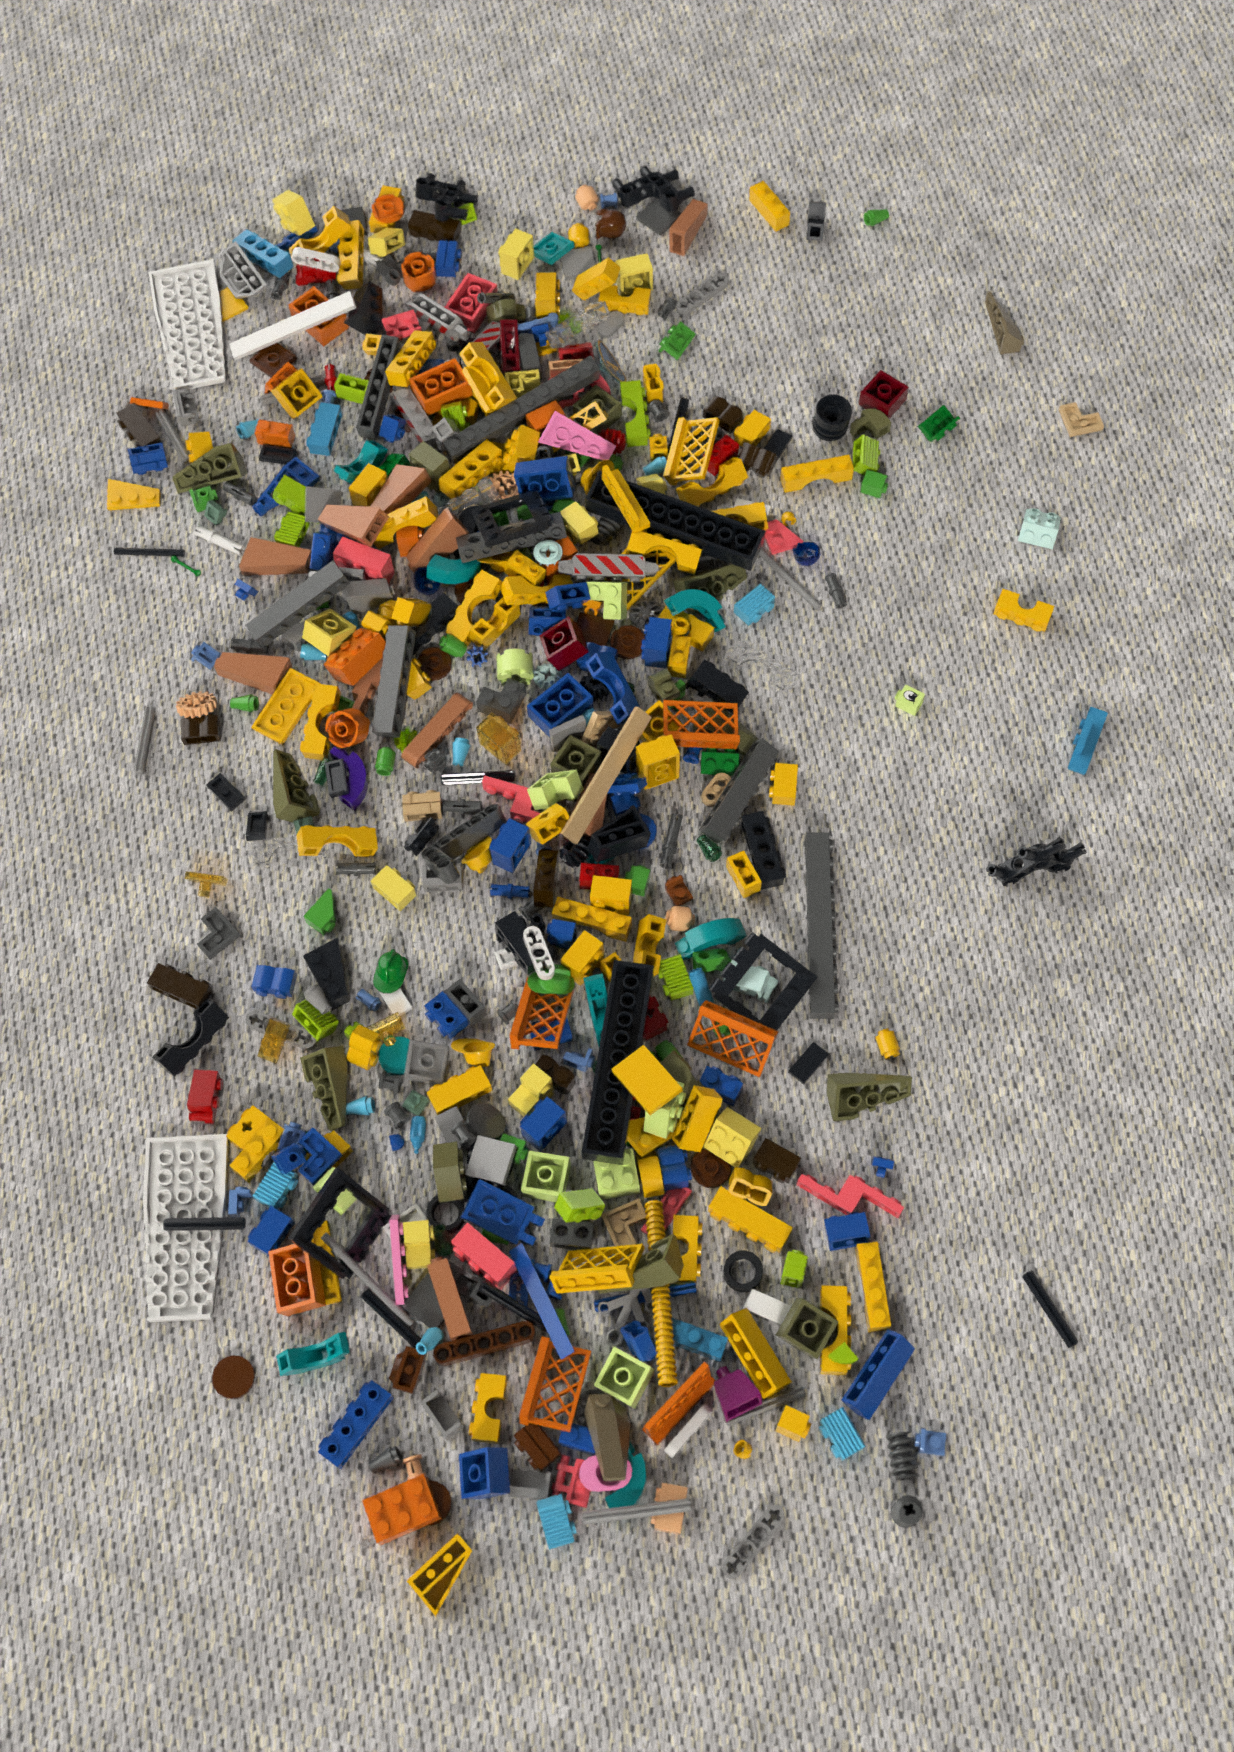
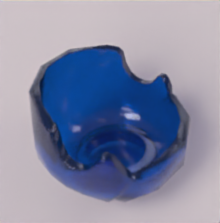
M799 542L797 547L793 548L795 561L802 566H812L821 555L819 546L814 542Z
M420 567L415 571L413 583L418 592L424 595H432L439 590L441 583L427 578V567ZM425 584H431L433 587L430 588V587H426V586H424V585H425Z

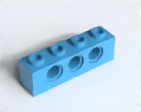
M246 229L232 240L233 243L237 242L251 262L278 278H281L294 267L291 255L287 251H283L277 245L268 242L267 239L259 237L255 232L252 233Z

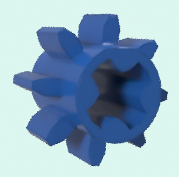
M473 644L471 650L467 649V653L470 656H467L466 660L472 661V667L479 665L481 668L483 662H488V659L484 657L488 655V651H483V645L476 647ZM480 653L481 657L474 658V655Z

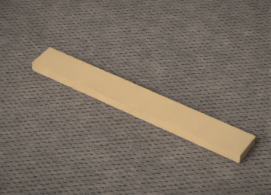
M640 707L633 709L561 831V834L573 844H578L651 719Z

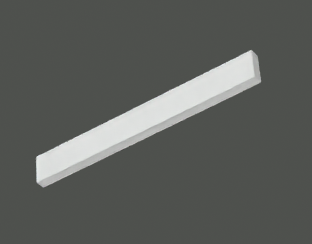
M350 291L230 343L233 358L235 360L241 359L355 309L356 304Z

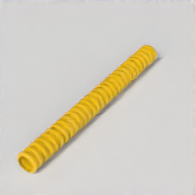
M650 1200L644 1205L646 1208L645 1219L647 1221L648 1251L652 1250V1244L665 1238L664 1215L662 1214L663 1203L658 1200ZM669 1283L660 1287H652L651 1290L653 1295L652 1301H654L652 1302V1307H654L656 1358L658 1359L657 1365L659 1366L657 1371L659 1372L658 1378L660 1379L658 1385L662 1387H672L678 1383L676 1379L677 1373L675 1372L677 1369L675 1366L676 1360L674 1359L675 1353L673 1352L675 1347L673 1346L674 1340L672 1339L674 1334L672 1333L673 1327L671 1326L673 1321L671 1320L672 1308L670 1307Z

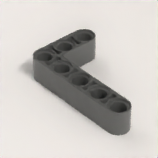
M492 804L427 847L421 855L431 872L447 884L452 883L460 877V873L453 860L497 831L503 823L506 824L507 820L499 805Z

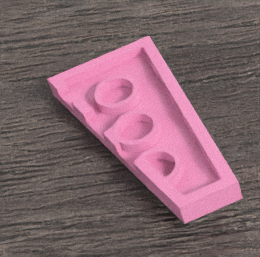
M556 411L553 413L538 441L542 444L599 460H609L616 448V445Z
M399 1214L391 1215L389 1220L396 1305L404 1304L405 1298H409L408 1285H404V1277H407L406 1264H403L402 1256H405V1244L401 1242V1235H404L403 1222H400Z

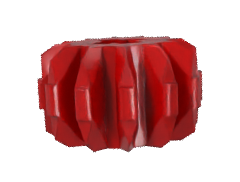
M607 428V430L603 429L598 434V436L616 445L612 454H621L624 451L626 438L625 434L621 433V430L617 431L615 428Z

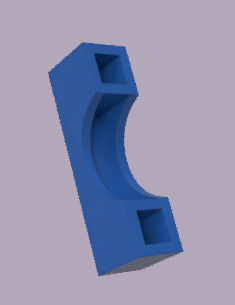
M596 652L585 663L592 677L601 681L610 690L614 703L609 710L617 725H624L633 709L640 706L612 652Z

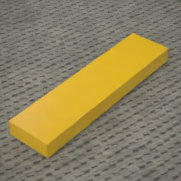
M326 1220L321 1227L316 1229L311 1242L334 1256L331 1253L332 1249L321 1239L326 1232L330 1235L328 1220ZM320 1263L326 1305L342 1302L338 1276Z

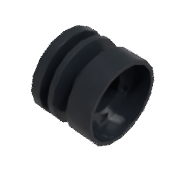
M836 394L824 396L818 401L812 422V428L817 437L829 442L837 441L846 434L852 415V406L849 401L843 396Z

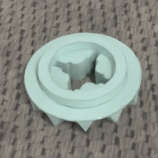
M543 540L535 546V561L537 560L540 565L546 564L548 567L549 564L555 565L557 561H561V556L563 555L562 547L556 541ZM548 549L551 553L549 557L546 556Z
M544 662L543 665L537 666L533 679L538 687L547 690L562 678V672L558 671L552 664ZM550 670L551 676H549L545 681L544 674H547Z

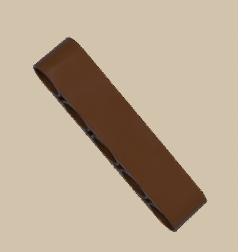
M529 1321L514 1323L439 1344L434 1348L433 1357L440 1366H449L528 1344L535 1339L536 1331L533 1324ZM530 1328L532 1332L530 1336L522 1337L520 1335L521 1330ZM505 1333L510 1334L511 1339L509 1342L502 1343L500 1341L501 1335ZM483 1339L490 1340V1346L486 1349L479 1347ZM462 1345L470 1347L467 1354L459 1353V1348ZM446 1350L449 1352L447 1359H438L441 1351Z

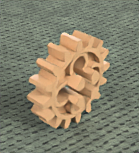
M500 471L499 475L493 473V478L488 477V482H485V494L488 500H492L493 503L519 495L514 473L509 475V471H506L505 474Z
M202 691L198 693L192 692L191 695L186 694L185 698L180 697V701L176 702L179 715L185 718L191 716V719L195 716L200 718L203 714L208 715V712H214V709L217 708L216 697L213 693L209 694L208 691L202 693Z

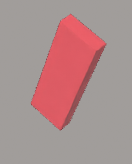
M688 1187L667 1190L661 1199L665 1231L673 1221L674 1215H677L692 1193V1190ZM645 1222V1224L641 1228V1231L647 1235V1226Z

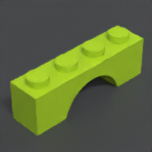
M640 380L620 382L622 406L629 407L636 413L634 419L625 424L627 447L646 446L651 434L650 429L646 427V425H649V418L644 412L647 411V403L643 401L645 388L641 387Z

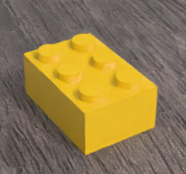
M672 734L662 735L656 740L642 742L636 746V772L639 778H646L647 785L644 787V790L679 778L680 752Z

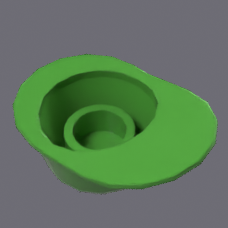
M554 964L555 974L551 979L542 980L534 972L527 980L528 987L532 991L542 994H568L574 989L575 982L570 976L571 971L559 964ZM549 969L543 970L545 973H549Z

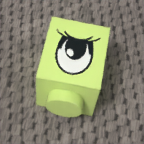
M905 685L895 695L894 699L897 700L895 707L915 716L924 702L925 694Z

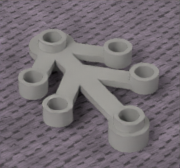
M649 1288L631 1290L625 1296L609 1302L601 1301L598 1304V1311L603 1315L608 1314L610 1310L623 1306L614 1328L609 1329L606 1333V1340L610 1345L618 1346L622 1343L623 1335L620 1329L624 1327L631 1310L636 1321L645 1322L646 1327L649 1328V1324L644 1319L637 1300L641 1290L646 1301V1311L653 1313V1310L647 1308L648 1303L654 1302L652 1301V1294ZM609 1292V1294H611V1295H616V1294L618 1293V1292ZM607 1304L608 1310L603 1312L600 1310V1306ZM615 1332L618 1334V1339L612 1340L610 1335Z

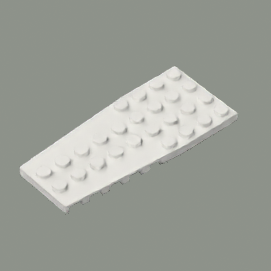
M213 259L148 272L154 312L175 390L194 389L226 382L221 299Z
M227 1134L146 1138L143 1210L146 1232L144 1240L146 1244L145 1263L147 1264V1320L149 1322L212 1319L223 1230L165 1231L163 1229V1221L166 1218L224 1217L228 1172L229 1140L226 1137Z

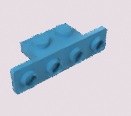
M1090 707L1086 719L1082 718L1078 728L1081 729V733L1076 734L1073 744L1076 746L1068 765V770L1082 775L1086 774L1108 715L1107 712Z

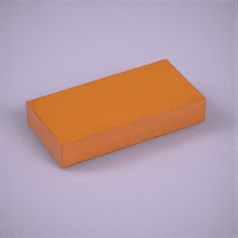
M130 398V404L134 403L135 405L167 410L169 408L167 402Z

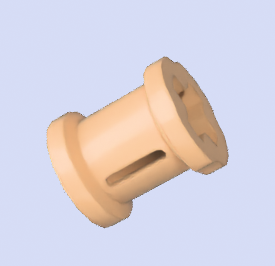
M414 1455L402 1460L403 1464H406L409 1476L407 1481L422 1474L426 1475V1473H423L420 1461L422 1459L421 1455Z

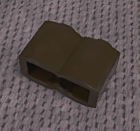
M715 396L703 409V418L718 417L720 420L718 426L731 434L743 420V412L738 406L729 404L726 399Z
M744 442L738 458L742 459L746 472L750 469L755 471V475L762 478L765 476L770 477L778 459L775 453Z
M208 714L200 718L194 717L193 719L189 716L188 718L180 719L181 740L184 745L221 741L220 720L217 715Z
M542 1055L535 1065L552 1078L553 1087L558 1092L568 1094L576 1084L573 1072L564 1066H559L552 1057Z

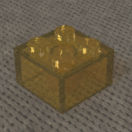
M491 712L476 727L479 744L503 764L507 765L521 752L518 730L513 726L509 727L501 716H496Z

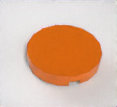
M392 194L382 195L375 199V203L372 204L373 216L382 223H394L403 217L405 212L402 199L394 197Z

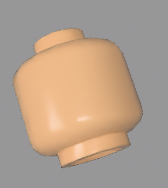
M583 185L577 189L575 199L582 210L588 209L591 211L597 207L599 196L592 186Z
M673 906L666 912V925L672 931L687 932L691 926H694L695 915L692 914L689 907Z

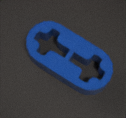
M518 1272L510 1278L509 1296L517 1300V1295H520L521 1302H524V1305L528 1307V1290L525 1284H521V1291H517V1285L513 1284L514 1281H517L518 1277H521Z

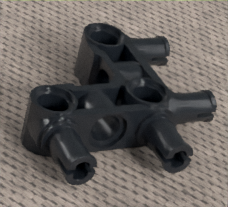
M643 166L640 169V175L643 176L625 185L619 178L612 181V187L617 191L623 207H631L646 198L656 197L666 211L674 212L678 210L679 205L684 200L695 196L692 186L678 191L670 183L679 179L676 169L663 174L652 172L647 166Z
M432 173L427 174L425 178L416 179V198L435 201V218L439 221H447L452 217L466 220L467 209H460L458 207L463 203L468 204L471 202L474 206L478 203V195L463 191L466 188V183L463 180H458L456 184L436 181L435 175Z
M1058 837L1047 845L1035 844L1029 848L1021 846L1017 850L1018 855L998 866L990 864L987 866L986 871L989 872V876L996 877L1002 882L1003 886H1006V884L1012 882L1015 884L1030 873L1041 869L1056 874L1058 873L1057 871H1068L1074 859L1086 854L1087 851L1081 842L1067 850L1065 849L1066 845L1063 844L1065 843L1064 840Z

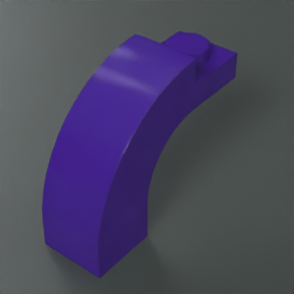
M334 746L329 751L332 760L343 759L345 768L350 773L348 780L349 794L339 796V799L352 810H355L364 800L368 790V776L361 758L354 751L349 755L343 749L339 750Z

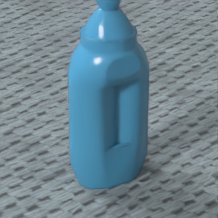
M413 1116L410 1127V1141L415 1149L414 1153L418 1154V1149L422 1146L426 1135V1118L423 1116Z

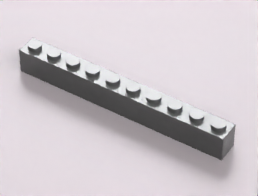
M592 356L587 357L444 441L443 445L452 463L455 464L486 439L492 442L526 422L525 414L555 400L560 402L600 378V368Z
M806 832L808 970L818 977L809 988L810 1019H834L835 1013H838V1001H835L834 994H838V983L834 982V976H837V964H833V958H836L837 954L836 946H833V939H836V928H832V921H835V910H832L831 904L835 902V894L831 892V886H834V874H830V868H833V857H830V851L833 850V840L829 839V833Z

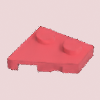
M777 519L767 522L768 529L764 530L766 531L765 541L771 555L804 546L803 540Z

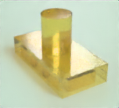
M186 871L184 878L190 882L200 883L197 896L209 898L211 884L226 886L228 881L224 876Z
M396 1012L366 1028L380 1034V1041L383 1040L386 1046H392L396 1042L393 1034L405 1029L399 1013Z
M273 1018L269 1019L257 1056L277 1063L290 1025Z

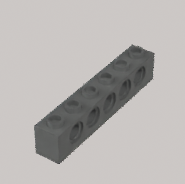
M561 512L551 514L555 523L547 530L488 548L480 532L456 537L462 563L535 546L543 540L555 541L567 538ZM533 518L498 528L500 532L535 522Z

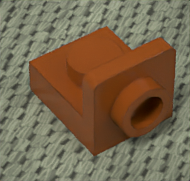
M682 875L673 876L665 883V891L675 906H682L693 900V896L683 882L684 878Z

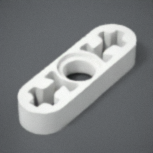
M300 247L294 248L291 256L292 261L296 264L329 272H337L341 263L337 256ZM312 258H316V259H318V260H320V261H319V262L314 261Z
M529 926L523 933L525 945L538 977L542 980H549L555 974L554 963L540 929L535 926ZM530 933H533V935L536 937V943L534 945L532 938L529 937ZM536 949H542L545 954L542 957H536L533 952ZM543 962H545L546 968L549 969V973L543 971Z
M705 1403L670 1442L664 1452L673 1459L690 1440V1436L702 1426L714 1410Z

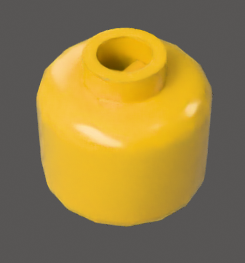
M581 223L572 225L568 231V240L574 242L575 249L586 247L590 243L589 229Z

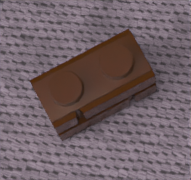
M529 1423L528 1426L525 1425L514 1434L516 1439L514 1442L515 1446L521 1453L526 1451L530 1457L527 1461L534 1470L539 1468L543 1472L562 1455L540 1425Z

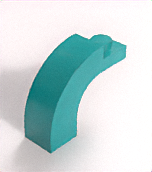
M366 440L359 456L349 465H336L334 472L339 474L340 479L352 484L368 463L378 468L384 460L388 449L376 441Z
M435 554L427 564V578L444 584L464 583L475 578L481 571L482 563L477 560L462 563L461 559L451 560Z
M697 589L683 590L663 600L672 616L679 614L687 608H692L703 614L707 622L714 627V633L726 627L723 617L717 612L723 607L712 595Z
M723 918L692 928L685 932L686 936L677 941L675 945L678 953L681 954L683 961L693 957V952H699L719 944L733 945L747 937L741 919Z
M603 973L583 978L598 1047L600 1046L608 999Z
M338 1332L320 1343L284 1350L276 1355L280 1376L301 1374L330 1366L346 1359L345 1355L350 1353L349 1341L347 1340L346 1332Z
M630 1440L628 1461L632 1467V1477L626 1486L604 1498L608 1508L636 1505L645 1488L646 1467L642 1453L633 1457L632 1454L635 1450Z

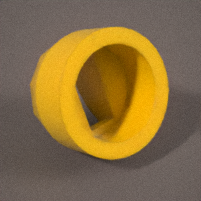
M786 511L782 514L781 521L785 527L789 526L785 523L787 521H791V525H794L796 517L792 512Z
M741 1439L737 1441L733 1451L735 1456L741 1459H748L753 1449L750 1443Z

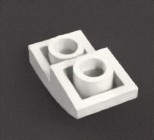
M751 1289L743 1309L747 1308L749 1312L781 1325L791 1306Z

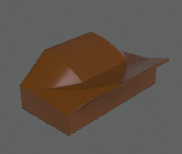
M406 1346L403 1352L396 1355L389 1376L393 1389L414 1395L427 1353L421 1355L415 1348Z

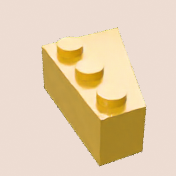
M556 272L536 273L535 308L537 319L548 317L550 313H556L560 316V306H557V303H560V292H557V290H560V279H557Z
M458 1533L407 1579L408 1584L435 1616L472 1552V1549Z

